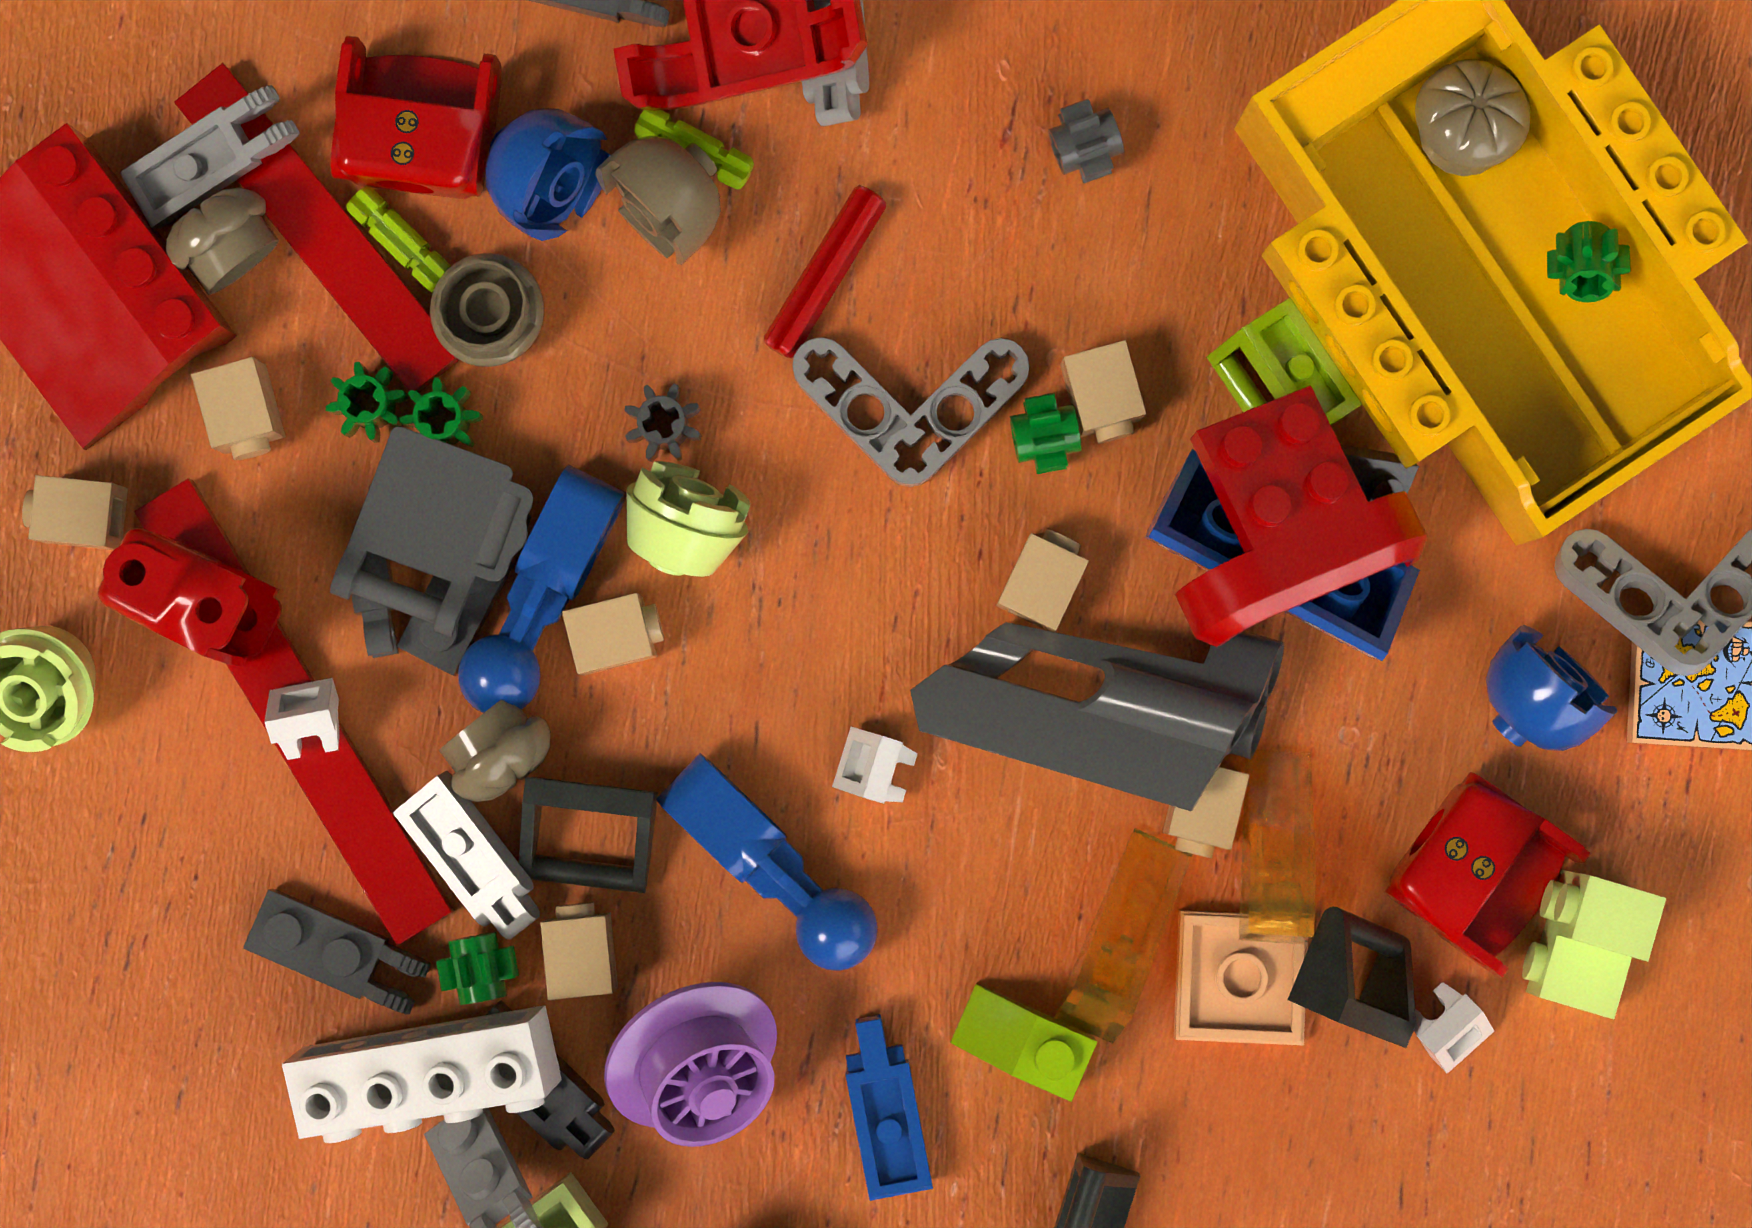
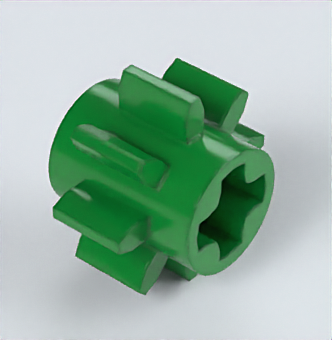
M1579 222L1569 227L1565 233L1558 232L1556 234V249L1547 252V277L1559 279L1560 294H1567L1570 298L1579 302H1597L1608 297L1613 290H1621V274L1631 272L1630 246L1618 245V229H1610L1600 222Z
M355 362L353 369L355 376L347 379L345 382L335 377L330 380L334 387L339 389L338 401L328 404L325 408L331 414H343L347 418L341 428L342 434L350 438L356 434L361 426L365 428L368 438L377 443L380 442L381 436L379 428L386 426L388 423L396 427H402L403 424L400 423V418L394 415L396 403L404 402L409 397L403 390L396 389L390 391L387 388L393 377V372L388 368L383 367L373 378L369 376L368 370L362 363ZM361 391L368 395L373 394L374 399L380 403L378 409L373 414L366 410L361 412L362 408L360 405L354 402Z
M438 377L434 378L432 384L433 392L423 396L414 390L408 392L410 398L416 404L413 414L400 417V423L408 427H416L420 434L450 445L456 444L459 441L469 447L475 445L472 438L467 435L470 423H477L483 420V415L478 411L466 410L463 406L471 394V391L465 386L458 388L451 396L447 394L443 380ZM443 404L445 408L456 414V418L446 422L444 433L440 434L439 430L428 424V417L438 415L439 405Z
M1055 393L1024 398L1025 413L1010 416L1012 438L1018 463L1034 460L1037 474L1067 469L1068 461L1066 454L1082 451L1079 426L1073 404L1057 407Z
M496 932L448 941L451 957L436 961L441 991L457 989L459 1005L478 1003L507 996L505 980L519 976L514 946L499 948Z

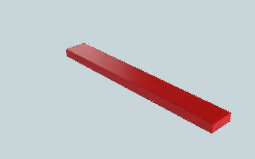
M187 478L134 511L144 529L174 538L250 574L193 480ZM246 608L237 626L241 631H249L256 624L257 616L252 608ZM279 621L260 654L248 656L244 666L226 664L265 729L264 721L270 690L315 681ZM340 721L339 747L336 751L325 753L322 740L317 735L301 738L302 749L300 758L287 760L279 744L274 743L397 946L455 911L407 831L393 814V808Z

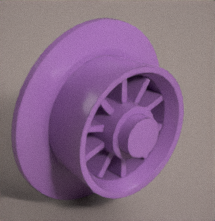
M726 982L694 984L677 989L656 999L639 1011L624 1026L610 1048L605 1064L604 1080L607 1093L613 1105L629 1120L640 1125L654 1127L664 1139L681 1146L697 1147L710 1145L737 1134L758 1117L767 1105L773 1091L774 1071L770 1062L776 1047L777 1028L772 1012L765 1001L752 990Z

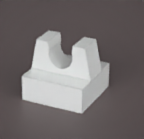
M333 678L270 690L264 722L271 744L278 743L287 760L300 758L302 749L301 738L317 735L322 740L325 753L338 750L340 739L338 719L339 698Z
M851 726L832 787L883 804L885 801L903 802L906 790L892 785V776L896 763L900 762L914 766L918 753L902 745L903 742Z
M1442 982L1433 991L1445 1006L1444 1013L1438 1019L1429 1020L1424 1018L1415 1009L1416 1026L1414 1032L1430 1057L1446 1073H1449L1489 1037L1494 1030L1484 1012L1466 993L1461 995Z

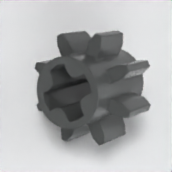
M1089 99L1061 108V114H1058L1061 125L1048 129V136L1062 174L1065 175L1079 170L1083 183L1112 174L1111 169H1114L1111 157L1123 154L1124 146L1111 110L1106 108L1093 113Z
M676 384L669 388L667 396H656L653 389L646 385L644 386V395L647 400L641 407L625 406V412L631 418L637 419L638 428L629 431L625 437L629 443H637L646 439L649 443L646 449V458L650 462L657 458L659 450H670L671 454L680 461L683 458L679 445L686 438L693 441L701 440V434L695 428L689 427L688 418L696 416L701 409L698 403H690L681 407L678 403L680 388ZM661 408L669 416L679 414L680 417L671 423L674 434L667 438H663L657 430L647 431V428L655 423L653 412Z

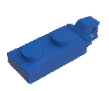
M881 1014L855 1019L861 1052L846 1055L848 1071H846L845 1075L869 1200L933 1189L909 1059L905 1060L903 1045L887 1047Z

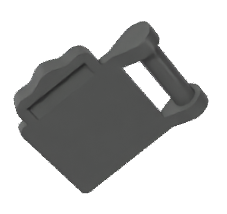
M395 427L390 433L350 541L334 574L330 594L349 600L351 594L431 622L435 624L434 632L452 638L475 577L492 582L502 580L508 572L512 558L523 549L527 541L526 520L532 508L533 495L525 486L512 482L513 471L507 465L442 441L430 439L412 430ZM367 552L451 582L444 600L361 570Z

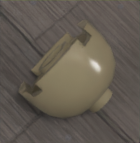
M646 136L631 140L610 155L597 167L595 172L598 182L606 195L615 187L622 195L624 205L618 211L624 219L664 257L669 258L675 252L677 264L680 265L684 264L698 251L709 238L721 212L720 194L711 179L717 172V168L709 156L694 143L689 144L684 149L678 143L668 138Z

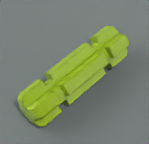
M643 110L634 129L638 139L646 136L668 138L678 143L684 149L689 144L694 143L715 164L718 181L734 189H741L748 181L754 163L753 159L747 154L733 147L730 151L724 149V142L680 119L676 123L672 122L671 115L662 110Z
M365 186L360 189L347 203V211L364 228L371 227L369 233L407 270L412 268L411 274L428 291L433 292L438 280L451 265L436 250L430 252L431 246L393 208L388 210L389 204L372 187Z

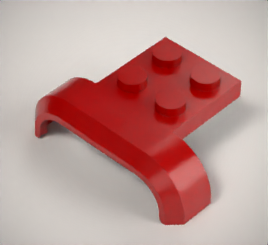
M683 0L690 41L667 45L630 44L613 48L621 96L640 109L669 110L706 104L841 72L856 63L868 46L860 0H830L831 5L819 10H815L813 0Z
M1311 385L1197 430L1190 438L1244 551V554L1222 563L1193 579L1175 593L1196 639L1215 647L1221 646L1239 633L1271 617L1398 564L1405 563L1406 567L1412 566L1420 559L1428 535L1407 492H1396L1370 502L1367 501Z

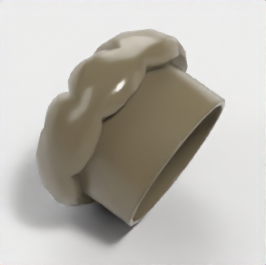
M1465 59L1445 65L1425 81L1416 99L1415 116L1422 149L1430 161L1446 173L1459 176L1483 173L1494 165L1513 156L1525 142L1530 128V104L1521 84L1507 70L1487 61Z
M239 187L224 189L212 195L209 199L201 202V210L193 208L173 225L166 239V254L178 269H189L208 295L214 294L238 280L261 262L279 242V239L262 218L266 210L265 199L255 191Z
M475 254L454 263L438 280L430 303L431 324L439 342L455 358L475 366H499L520 357L536 340L544 318L543 296L533 275L519 262L499 254Z
M503 700L498 701L439 749V752L455 771L451 783L453 791L463 799L480 802L493 800L504 794L507 790L514 788L517 783L516 778L524 780L525 777L543 763L550 748L551 731L547 721L542 717L531 716L528 718L515 705H511Z

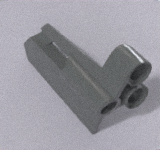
M1005 622L987 634L966 655L949 665H943L912 688L910 692L918 728L921 732L1193 811L1227 754H1234L1247 759H1251L1254 756L1265 724L1268 697L1274 689L1284 654V642L1243 631L1221 646L1215 647L1211 645L1205 662L1202 664ZM1033 650L1102 669L1105 674V679L1100 689L1093 696L1081 702L998 679V677L1018 664Z

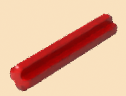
M861 185L852 190L765 333L764 342L769 348L784 357L793 358L800 346L804 344L886 209V202L879 194Z

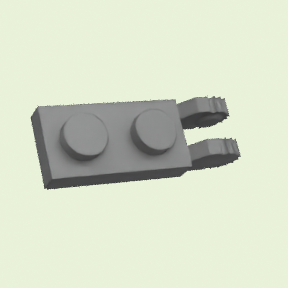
M272 85L261 87L249 93L248 96L243 97L228 108L219 107L121 171L122 178L151 228H163L202 201L262 164L261 158L278 152L299 136L300 132L292 120L272 125L266 132L261 133L251 141H249L242 129L241 124L256 119L271 110L279 102L280 97Z
M483 1108V1114L467 1121L446 1123L444 1119L424 1134L465 1222L470 1228H497L496 1224L508 1215H510V1219L516 1228H542L529 1201L533 1196L488 1108Z

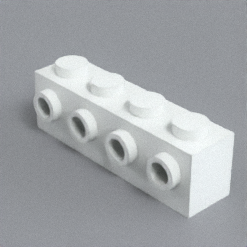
M545 1005L304 1046L282 1063L299 1139L322 1135L325 1143L349 1140L360 1135L362 1128L383 1125L385 1133L402 1132L422 1124V1118L444 1115L446 1123L463 1122L483 1114V1108L505 1105L508 1113L528 1111L545 1103L544 1098L561 1081L559 1064Z

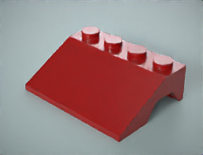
M65 123L17 159L0 177V340L82 449L87 450L147 405L160 383L199 354L225 345L237 337V335L187 269H178L166 254V241L156 228L150 227L140 207L91 142L71 125Z

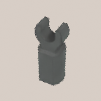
M367 552L361 570L393 581L390 560ZM351 594L354 613L362 615L364 638L368 656L378 658L399 654L391 616V610L394 609Z

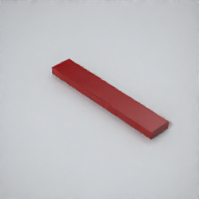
M222 62L175 100L174 103L193 125L219 107L228 108L243 97L248 96L249 93ZM264 113L256 119L241 124V127L249 141H251L261 133L266 132L274 124ZM290 144L285 145L284 148L272 155L261 158L262 164L237 179L244 189L255 191L265 199V215L409 391L414 390L420 393L434 381V378L441 376L459 361L439 342L433 330L428 312Z

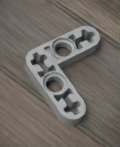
M822 337L810 339L800 346L794 355L792 365L795 381L801 390L891 480L898 485L906 487L919 486L930 480L1020 391L1027 380L1029 372L1028 357L1021 346L1012 340L1003 338L990 340L971 355L910 415L841 345L831 339ZM813 353L821 359L829 353L835 356L836 360L832 368L835 375L844 384L847 383L851 374H854L861 381L844 392L836 407H833L826 400L836 394V390L826 379L820 377L812 383L806 378L810 372V365L806 359ZM992 354L994 357L1002 359L1009 354L1015 359L1011 369L1015 380L1008 383L1002 378L997 379L985 392L987 396L995 399L986 408L978 393L960 381L970 374L977 385L989 371L990 366L985 360L986 357ZM862 395L877 398L883 405L885 412L880 425L866 431L853 426L847 416L848 406L852 400ZM954 395L967 399L974 411V417L970 425L958 431L948 430L941 425L937 417V408L941 401ZM925 418L933 433L951 445L944 452H940L934 441L922 454L921 459L926 465L925 469L918 473L910 467L902 473L895 467L899 460V454L895 448L902 442L910 448L915 446L925 436V432L915 426Z
M1583 529L1575 531L1566 538L1555 557L1554 568L1557 578L1568 590L1661 666L1677 675L1689 676L1698 674L1705 669L1752 617V577L1745 572L1752 563V529L1742 537L1687 599L1682 597L1610 537L1598 530ZM1589 551L1595 554L1598 560L1594 567L1590 566L1581 571L1574 565L1578 555L1582 557ZM1616 570L1621 576L1616 579L1607 594L1600 588L1605 580H1609L1613 571ZM1720 585L1734 588L1743 599V610L1735 614L1721 612L1712 604L1710 598L1711 589ZM1628 588L1643 590L1652 600L1653 612L1642 617L1629 614L1621 606L1619 600L1620 592ZM1701 620L1709 628L1697 642L1695 648L1687 651L1686 654L1678 651L1675 646L1679 641V637H1685Z

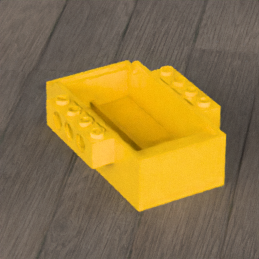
M1397 0L1251 97L1234 130L1298 223V225L1273 240L1261 256L1309 324L1405 469L1420 462L1447 444L1516 546L1543 538L1752 398V377L1739 357L1738 344L1694 280V278L1747 244L1748 240L1600 24L1544 60L1504 0ZM1465 59L1483 60L1507 70L1521 84L1530 104L1529 132L1525 142L1513 156L1481 174L1459 176L1446 173L1433 164L1422 149L1415 116L1416 99L1425 81L1445 65ZM1595 221L1606 225L1610 229H1618V245L1630 246L1631 272L1621 274V290H1613L1608 297L1597 302H1579L1573 300L1567 294H1560L1559 279L1547 277V252L1556 249V234L1558 232L1565 233L1569 227L1579 222Z

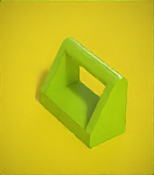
M1288 298L1242 327L1206 357L1243 412L1265 404L1267 401L1236 357L1235 353L1240 349L1274 399L1311 385L1330 425H1333L1362 405L1291 298Z

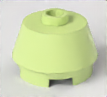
M655 461L651 471L642 467L637 481L627 487V544L637 555L649 561L650 565L664 573L677 576L684 574L700 577L710 576L747 535L748 526L744 521L751 503L741 491L730 484L726 487L723 495L715 487L697 479L700 472L697 469L670 462Z
M53 626L27 627L0 633V735L5 737L1 742L2 745L24 752L44 751L52 746L71 740L86 726L93 709L96 670L91 654L77 637Z

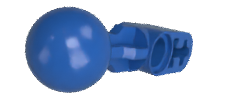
M571 465L565 467L519 556L515 568V573L518 575L507 595L511 610L499 634L489 635L477 640L466 650L460 661L458 669L459 686L465 699L476 710L485 713L500 700L515 705L522 710L532 701L540 684V666L533 650L545 626L557 623L569 599L573 601L581 591L619 516L626 498V492Z
M699 753L656 798L661 807L741 883L746 881L763 899H778L797 917V942L803 954L812 963L827 970H846L860 964L871 953L877 939L878 926L875 913L869 903L862 896L848 889L830 888L823 890L804 871L803 856L785 840L787 835L703 754Z

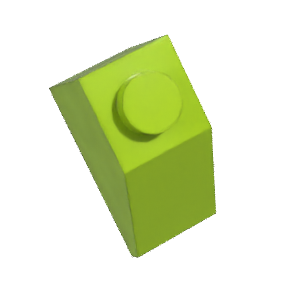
M975 984L950 1043L1011 1076L1072 1102L1097 1041L1088 1032L979 984Z

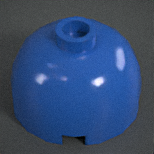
M555 108L528 111L510 122L507 126L501 128L490 143L489 156L486 163V188L498 212L513 226L540 241L557 238L568 231L559 224L568 218L574 208L576 214L582 218L592 207L602 189L595 172L597 167L610 156L608 152L601 149V140H607L604 132L579 117Z
M1522 625L1506 640L1490 662L1486 676L1487 694L1489 701L1499 713L1492 722L1505 738L1518 747H1521L1527 740L1545 750L1564 751L1579 746L1597 733L1618 712L1616 706L1601 705L1609 695L1593 676L1560 646L1554 652L1549 651L1547 653L1536 645L1544 635L1536 629Z

